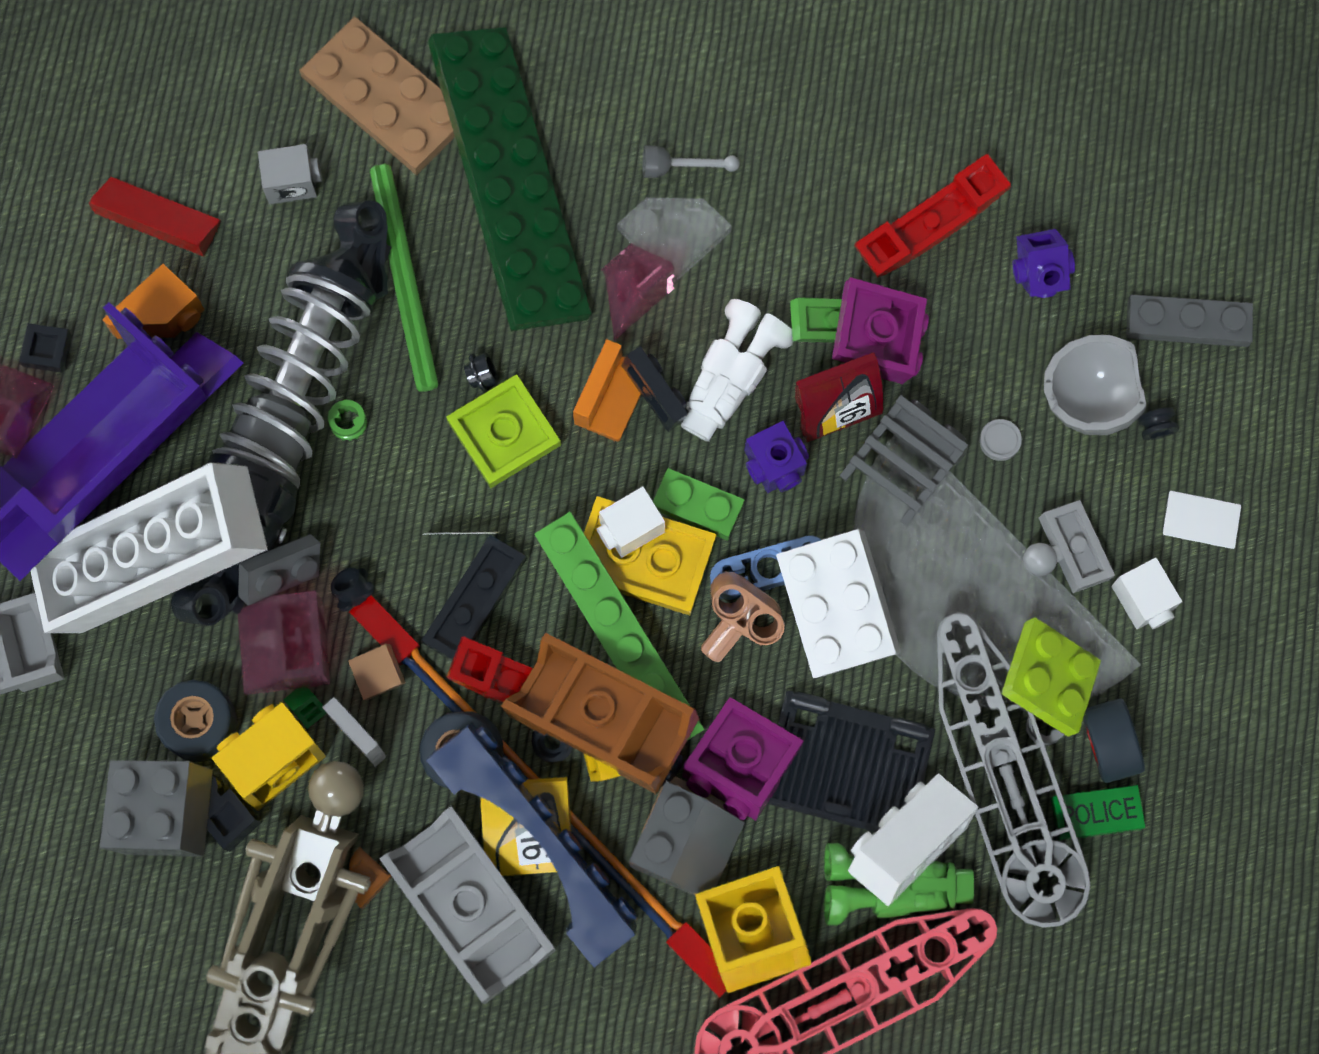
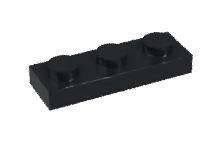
M489 535L422 638V643L453 661L461 637L475 641L524 565L526 556Z

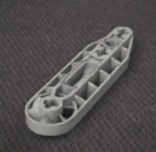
M961 612L952 613L942 620L937 632L939 710L970 800L976 804L966 775L967 771L984 766L997 803L977 809L975 815L999 885L1012 912L1026 923L1043 928L1061 926L1075 918L1087 902L1090 881L1082 851L1036 720L1029 711L1027 713L1038 743L1022 749L1019 747L1008 712L1022 707L1018 704L1005 707L993 673L1003 668H1006L1009 672L1010 665L974 618ZM960 623L962 629L970 628L972 632L966 636L969 652L977 647L980 655H968L955 663L952 656L961 655V651L957 641H948L947 636L953 633L952 626ZM984 640L1000 660V664L991 666L983 644ZM943 654L946 655L954 678L943 682ZM969 664H978L983 667L986 672L983 684L978 687L965 685L961 680L963 668ZM956 685L968 720L949 726L944 711L943 688ZM989 688H992L994 696H986V701L990 710L998 709L1000 716L995 718V727L987 729L985 723L977 724L975 721V717L981 714L978 700L969 704L966 697L968 695H980ZM970 725L982 762L964 768L952 731ZM1040 748L1053 785L1034 790L1022 753ZM1017 760L1037 818L1036 822L1028 823L1022 807L1025 806V803L1018 789L1012 765H1008V762ZM999 765L1002 766L999 768V771L1007 787L1012 808L1017 810L1022 824L1015 829L1012 828L992 770L993 767ZM1054 789L1067 827L1049 832L1036 795ZM999 808L1011 845L992 850L980 813ZM1041 829L1044 839L1032 840L1019 847L1016 839L1017 835L1029 830ZM1069 831L1076 852L1065 843L1054 841L1051 837ZM1032 845H1035L1041 863H1036L1031 849ZM1013 850L1014 852L1005 863L1001 876L994 855ZM1071 853L1072 856L1060 869L1057 868L1065 857ZM1048 870L1049 877L1054 873L1058 878V883L1052 885L1053 893L1049 895H1042V889L1036 892L1033 888V883L1039 880L1038 873L1040 871ZM1007 873L1026 876V880L1009 878ZM1066 886L1084 889L1082 893L1065 888ZM1031 896L1034 901L1021 913L1019 908ZM1055 902L1060 920L1055 919L1050 903Z

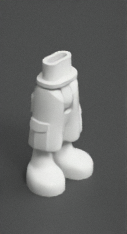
M731 299L725 307V315L730 320L728 331L724 339L713 341L703 359L702 371L692 390L690 400L687 402L686 409L689 411L688 415L681 424L683 429L708 442L717 428L722 429L725 426V422L734 414L746 395H750L757 388L756 386L767 371L762 362L767 352L774 346L785 349L793 344L792 329L775 316L765 314L747 351L740 353L738 349L748 332L753 330L758 323L761 312L756 306L739 299Z

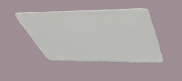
M1170 491L1163 535L1234 549L1241 505Z

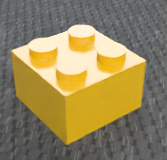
M283 702L276 707L269 705L258 712L252 719L254 725L241 735L235 732L225 738L217 747L219 752L212 757L213 761L242 798L257 811L326 757Z
M779 866L695 894L716 963L728 993L812 965Z

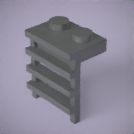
M900 395L887 415L882 418L874 432L869 435L857 454L849 461L850 463L840 474V478L847 482L854 471L858 469L910 508L900 520V523L907 527L953 466H958L968 451V444L964 442L966 438L958 430L948 424H945L943 427L931 418L932 412L915 399H912L910 402ZM887 429L940 468L932 480L928 479L878 441ZM871 449L925 488L917 500H914L863 461Z

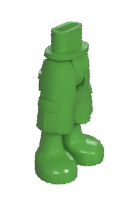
M827 843L825 846L824 874L827 881L856 879L848 872L855 857L848 854L845 847L839 843ZM934 861L889 906L867 888L828 885L824 896L826 925L838 926L845 921L850 912L862 908L872 907V911L878 918H900L914 912L938 911L946 908L948 910L954 909L955 904H973V869H955L954 863L948 862L946 864Z

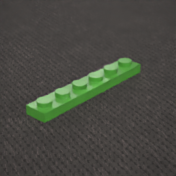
M569 512L534 534L616 669L690 706L573 514ZM700 721L697 722L688 740L705 730Z

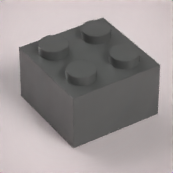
M110 760L100 848L124 855L204 857L213 770L190 761Z

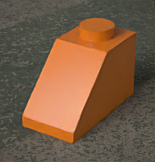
M164 264L158 267L115 307L120 312L124 308L130 310L144 325L142 328L151 338L155 335L159 338H175L181 331H188L194 327L204 311L197 295ZM108 315L105 316L102 320L110 332L117 339H123Z

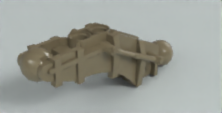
M332 761L322 764L309 780V798L315 809H317L314 819L301 815L283 831L278 847L255 839L249 841L246 846V855L252 857L237 905L236 916L220 967L213 965L212 968H209L206 976L208 983L224 988L213 1029L209 1033L205 1048H207L206 1054H286L293 1040V1036H290L289 1032L295 1012L310 1017L316 1009V999L310 997L332 947L335 946L358 893L365 894L371 884L370 877L343 869L347 852L356 843L358 834L339 828V824L343 815L350 814L359 806L363 798L364 788L363 780L357 769L346 762ZM262 861L271 863L269 869L259 873ZM308 862L316 865L320 870L321 878L317 879L309 876L305 870V863ZM285 892L314 901L290 965L284 956L278 953H262L267 934ZM252 897V902L256 904L241 943L236 946ZM334 919L324 941V946L319 956H317L316 952L330 920ZM257 971L268 973L272 978L273 986L262 983L258 978ZM245 1013L256 1015L261 1022V1027L250 1024Z

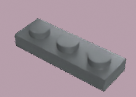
M1130 295L1127 300L1126 338L1249 347L1253 342V303Z

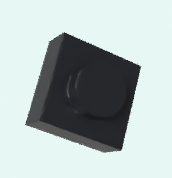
M28 323L19 363L26 368L63 373L72 337L71 332L64 328Z

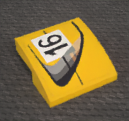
M567 777L529 779L525 781L523 785L533 797L537 794L541 795L552 808L554 816L551 817V820L562 832L567 828L571 832ZM480 797L484 852L502 876L557 872L539 843L515 818L492 802Z

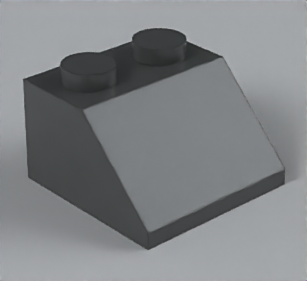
M666 781L630 858L629 865L640 872L695 896L697 893L717 886L745 822L707 799Z

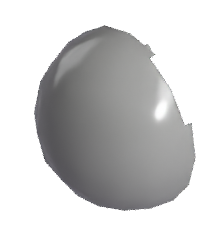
M1112 335L1085 336L1069 342L1053 356L1045 371L1044 393L1051 411L1065 426L1085 435H1110L1126 429L1146 409V400L1141 386L1135 346L1129 341Z

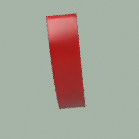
M986 154L956 174L953 182L892 224L887 221L856 242L854 247L879 278L912 261L948 238L994 203L1011 188V184L990 156Z
M461 637L446 678L484 697L503 704L505 699L520 691L533 668L502 656L503 652L466 637Z

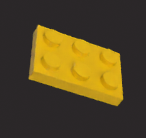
M597 496L584 534L621 594L690 616L716 540V534L663 517L665 533L621 558L615 547L611 550L607 549L597 532V528L601 526L599 512L615 502Z

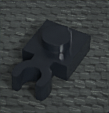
M212 774L207 830L223 850L231 852L262 822L238 791L230 788L224 793L223 781L218 776Z

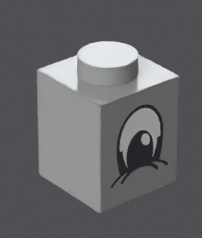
M306 144L258 151L262 188L269 204L317 197L315 183L322 182L318 157H310Z

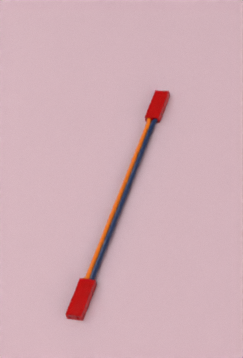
M372 595L367 597L362 604L354 606L349 611L352 617L380 646L390 644L400 666L402 664L407 665L452 712H475L420 655L418 650L420 648L419 644ZM503 741V760L505 763L512 760L520 768L527 780L540 779ZM570 810L571 833L578 840L581 847L665 933L668 939L666 944L720 998L727 990L720 975L712 948L687 922L684 924L678 922Z

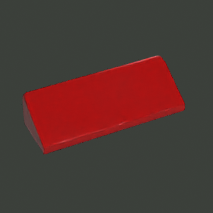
M110 177L89 202L93 212L97 215L203 257L221 223L220 219L113 177Z

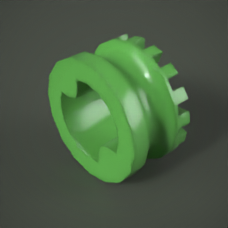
M342 400L334 404L329 410V426L337 438H341L344 441H352V439H358L360 435L364 434V430L367 428V419L360 404L352 400ZM344 411L355 412L358 417L353 419L354 427L350 429H342L336 424L342 420L340 414H343Z

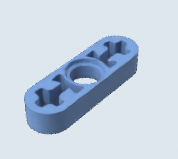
M804 536L720 560L711 570L710 586L713 580L723 573V570L729 569L730 572L737 574L745 573V566L743 564L748 562L750 563V575L755 582L753 585L764 591L785 585L782 573L772 579L762 577L757 570L758 562L766 557H771L778 561L776 554L818 542L821 539L815 536ZM729 589L724 591L720 598L732 600L739 598L741 593L735 589Z

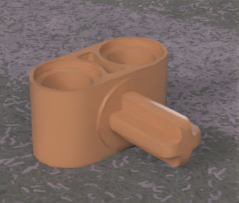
M735 572L719 574L713 580L710 588L714 612L722 620L701 646V651L709 659L716 662L722 661L742 635L759 645H770L781 638L784 633L785 624L780 606L773 598ZM729 589H735L741 593L740 598L733 603H725L719 597L724 591ZM761 614H770L775 618L773 623L767 627H758L753 621Z

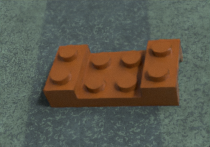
M547 633L541 639L537 663L519 692L505 699L501 706L506 714L514 720L543 735H546V733L615 769L619 775L655 794L659 791L699 721L694 708Z

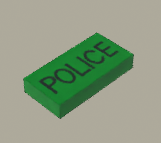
M1138 785L1062 795L1077 839L1138 831L1146 828ZM1053 796L1050 799L1055 828L1058 830L1067 827L1058 798ZM1069 831L1057 835L1058 841L1072 839Z

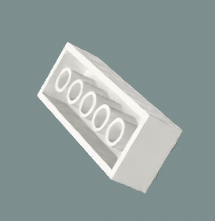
M210 463L73 529L31 570L44 633H84L266 551V541L247 466Z

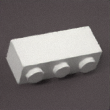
M939 773L927 785L921 781L916 784L904 800L907 804L900 810L896 806L892 807L878 825L880 829L874 835L869 831L866 832L852 848L851 852L856 856L848 872L887 906L903 893L967 829L978 809L974 802Z

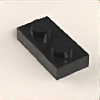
M640 346L627 354L621 364L622 368L667 432L680 425L688 415L685 410L687 408L685 399L675 387L670 389L661 376L663 374L662 367L651 353L646 355Z

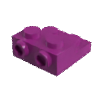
M850 277L844 284L832 359L846 363L874 352L878 360L881 379L904 384L918 374L922 365L923 354L919 352V346L929 322V316L925 314L927 299Z
M729 697L686 761L682 777L688 780L686 782L687 787L696 795L707 798L712 794L724 801V809L736 818L745 820L748 816L756 821L778 788L781 778L801 749L803 740Z

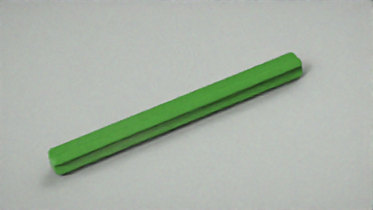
M389 164L376 165L370 169V175L376 202L386 212L388 228L386 244L392 247L388 259L415 385L419 392L431 391L438 387V380L393 173Z

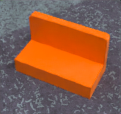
M606 339L574 408L573 417L575 425L619 442L637 406L641 393L621 366L625 359L622 356V345Z

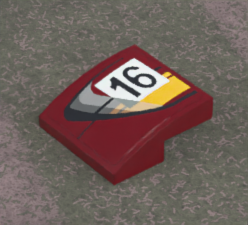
M874 352L796 381L795 400L801 411L800 429L807 443L883 414L882 381L878 360Z

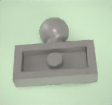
M1080 500L1044 512L1039 517L1051 546L1045 543H1035L1026 549L1023 555V564L1029 573L1035 576H1046L1055 569L1057 562H1059L1072 593L1109 581L1115 576Z

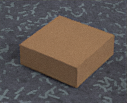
M384 644L348 660L363 700H369L406 684L390 644Z

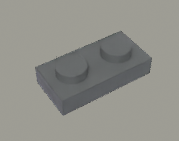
M310 534L239 563V597L249 606L318 577L320 542Z

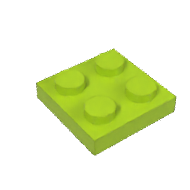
M517 374L446 416L450 427L490 488H493L561 446V441Z
M1036 617L1024 623L1001 694L1066 736L1075 735L1080 731L1101 660Z

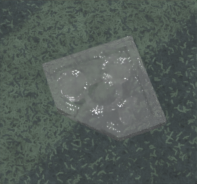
M645 198L617 223V230L673 284L731 232L732 227L704 199Z

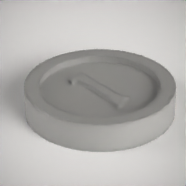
M996 419L985 425L980 434L979 443L986 456L996 461H1005L1016 455L1021 446L1022 437L1015 424L1005 419Z

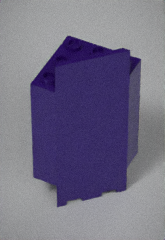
M108 302L103 309L128 347L3 467L0 466V562L21 581L207 400L243 362L234 354L198 332L174 354L158 336L155 335L151 338L142 328L144 326L142 322L130 310L124 308L120 312Z

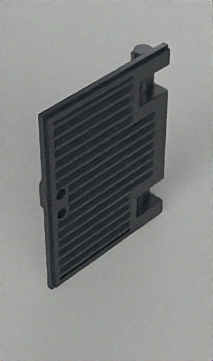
M786 691L778 726L802 739L803 744L767 804L877 832L880 829L878 825L885 814L894 806L899 810L907 803L904 800L909 792L920 781L923 783L936 729L927 727V724L900 717L892 718L827 701V698L797 691V693ZM797 709L818 714L815 728L794 722ZM897 735L917 740L914 753L894 748Z

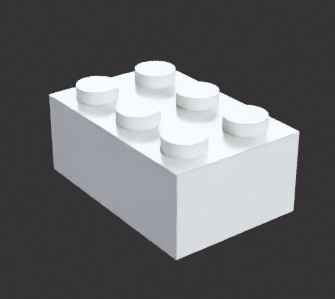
M856 529L776 554L813 678L826 676L902 653L864 530Z

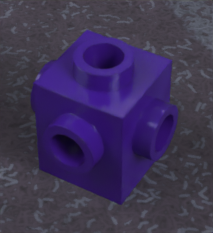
M1053 229L1016 236L1018 259L1012 262L1016 283H1021L1030 297L1047 298L1056 295L1057 292L1070 290V274L1075 272V261L1072 251L1068 249V244L1060 233Z
M784 421L747 438L744 451L749 459L746 462V467L756 485L762 483L766 492L770 493L776 489H779L780 492H785L801 483V477L805 474L806 460L809 459V455L802 440L799 437L793 439Z

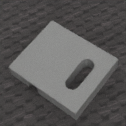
M335 697L323 706V709L332 721L375 767L386 758L379 745Z

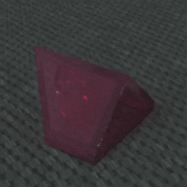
M633 244L628 245L601 269L606 278L614 341L674 289V266L672 263Z

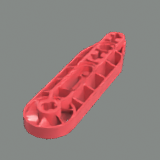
M977 908L895 920L812 962V965L798 969L717 1010L704 1021L696 1036L694 1054H727L732 1048L730 1040L740 1038V1044L745 1040L750 1045V1050L746 1054H783V1051L786 1054H793L792 1046L822 1031L825 1032L833 1049L824 1054H834L938 1001L993 945L997 938L995 920L988 912ZM951 918V920L932 930H929L925 921ZM968 920L973 926L980 924L983 927V932L978 935L980 942L975 937H971L957 945L956 940L953 938L969 928ZM917 923L922 935L890 950L881 933L895 926ZM875 937L883 954L851 970L842 953ZM935 939L942 942L945 946L946 957L943 962L935 963L926 957L924 946L927 940ZM909 948H912L913 955L908 951ZM836 956L844 974L812 990L803 973ZM914 956L915 962L918 965L902 973L903 982H900L897 977L889 979L886 971L891 967L889 960L892 959L898 965ZM971 956L972 959L953 977L949 967ZM918 966L924 971V973H919ZM941 971L947 984L933 998L918 1005L910 986ZM797 976L805 994L772 1010L763 993ZM844 982L849 991L844 989L838 992L839 994L807 1008L808 1012L794 1019L788 1011ZM902 991L912 1009L878 1025L870 1007ZM758 996L766 1014L754 1007L742 1006L740 1004ZM851 997H853L857 1006L802 1034L799 1033L798 1024L809 1018L815 1020L821 1017L822 1014L852 1001ZM739 1011H743L741 1030L738 1029ZM863 1011L872 1029L838 1045L831 1027ZM779 1015L786 1024L791 1037L790 1040L782 1043L779 1029L771 1020ZM706 1027L722 1037V1040L706 1031ZM773 1031L774 1036L758 1043L757 1038Z

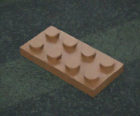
M356 17L349 21L300 69L304 80L415 175H418L455 138L442 90Z

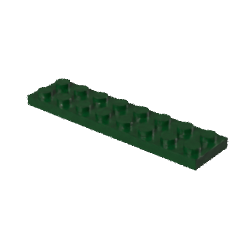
M506 27L431 34L428 40L429 49L511 331L586 321L591 315V310Z

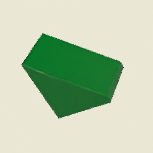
M305 683L283 699L307 729L327 714L321 702Z

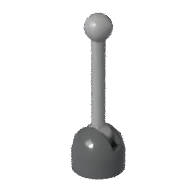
M644 145L643 149L644 178L661 177L669 171L671 166L725 167L726 170L733 172L740 165L739 159L733 155L725 159L672 158L663 147Z

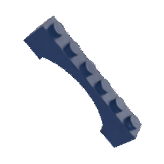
M473 722L469 723L433 752L426 761L453 794H456L459 790H464L492 802L515 818L539 843L555 867L568 898L572 922L569 923L566 934L590 964L596 967L636 935L637 925L634 920L638 917L635 911L623 897L616 900L606 888L610 882L597 864L592 863L589 866L578 853L582 850V847L575 836L567 828L561 832L551 820L554 812L545 799L539 794L535 797L530 794L523 785L527 779L520 768L512 760L505 763L495 749L499 744L490 731L483 725L477 728Z

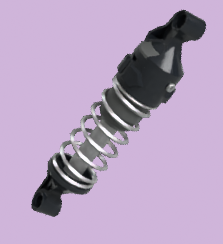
M376 201L347 203L338 207L333 220L334 227L339 234L341 247L330 254L299 261L291 265L288 277H286L288 288L282 289L281 293L289 303L304 310L299 323L281 316L269 318L273 328L292 338L287 352L270 345H260L257 347L260 356L280 366L275 381L257 374L245 375L249 385L264 393L248 398L246 404H232L235 413L239 415L236 416L230 432L220 433L221 439L225 444L221 448L212 450L213 454L210 455L206 464L217 463L247 466L267 546L266 551L255 556L273 550L276 542L281 544L285 538L287 529L283 525L294 514L295 496L297 488L300 486V478L296 471L301 461L312 457V449L305 438L308 433L324 428L323 417L314 405L326 404L336 399V391L327 376H337L347 371L348 362L339 348L353 346L360 339V334L351 320H359L370 316L375 303L388 294V279L384 265L392 247L386 244L388 230L386 212ZM359 215H360L361 220H362V224H361V225H360V223H359ZM337 319L344 323L352 332L350 340H328ZM325 347L339 359V368H317ZM313 376L327 388L328 396L317 398L305 396ZM300 406H303L315 417L316 425L311 426L307 413ZM239 563L177 590L171 602L172 612L175 617L181 622L210 626L221 621L230 612L240 614L245 602L239 597ZM200 597L202 600V607L199 613H197L196 602Z

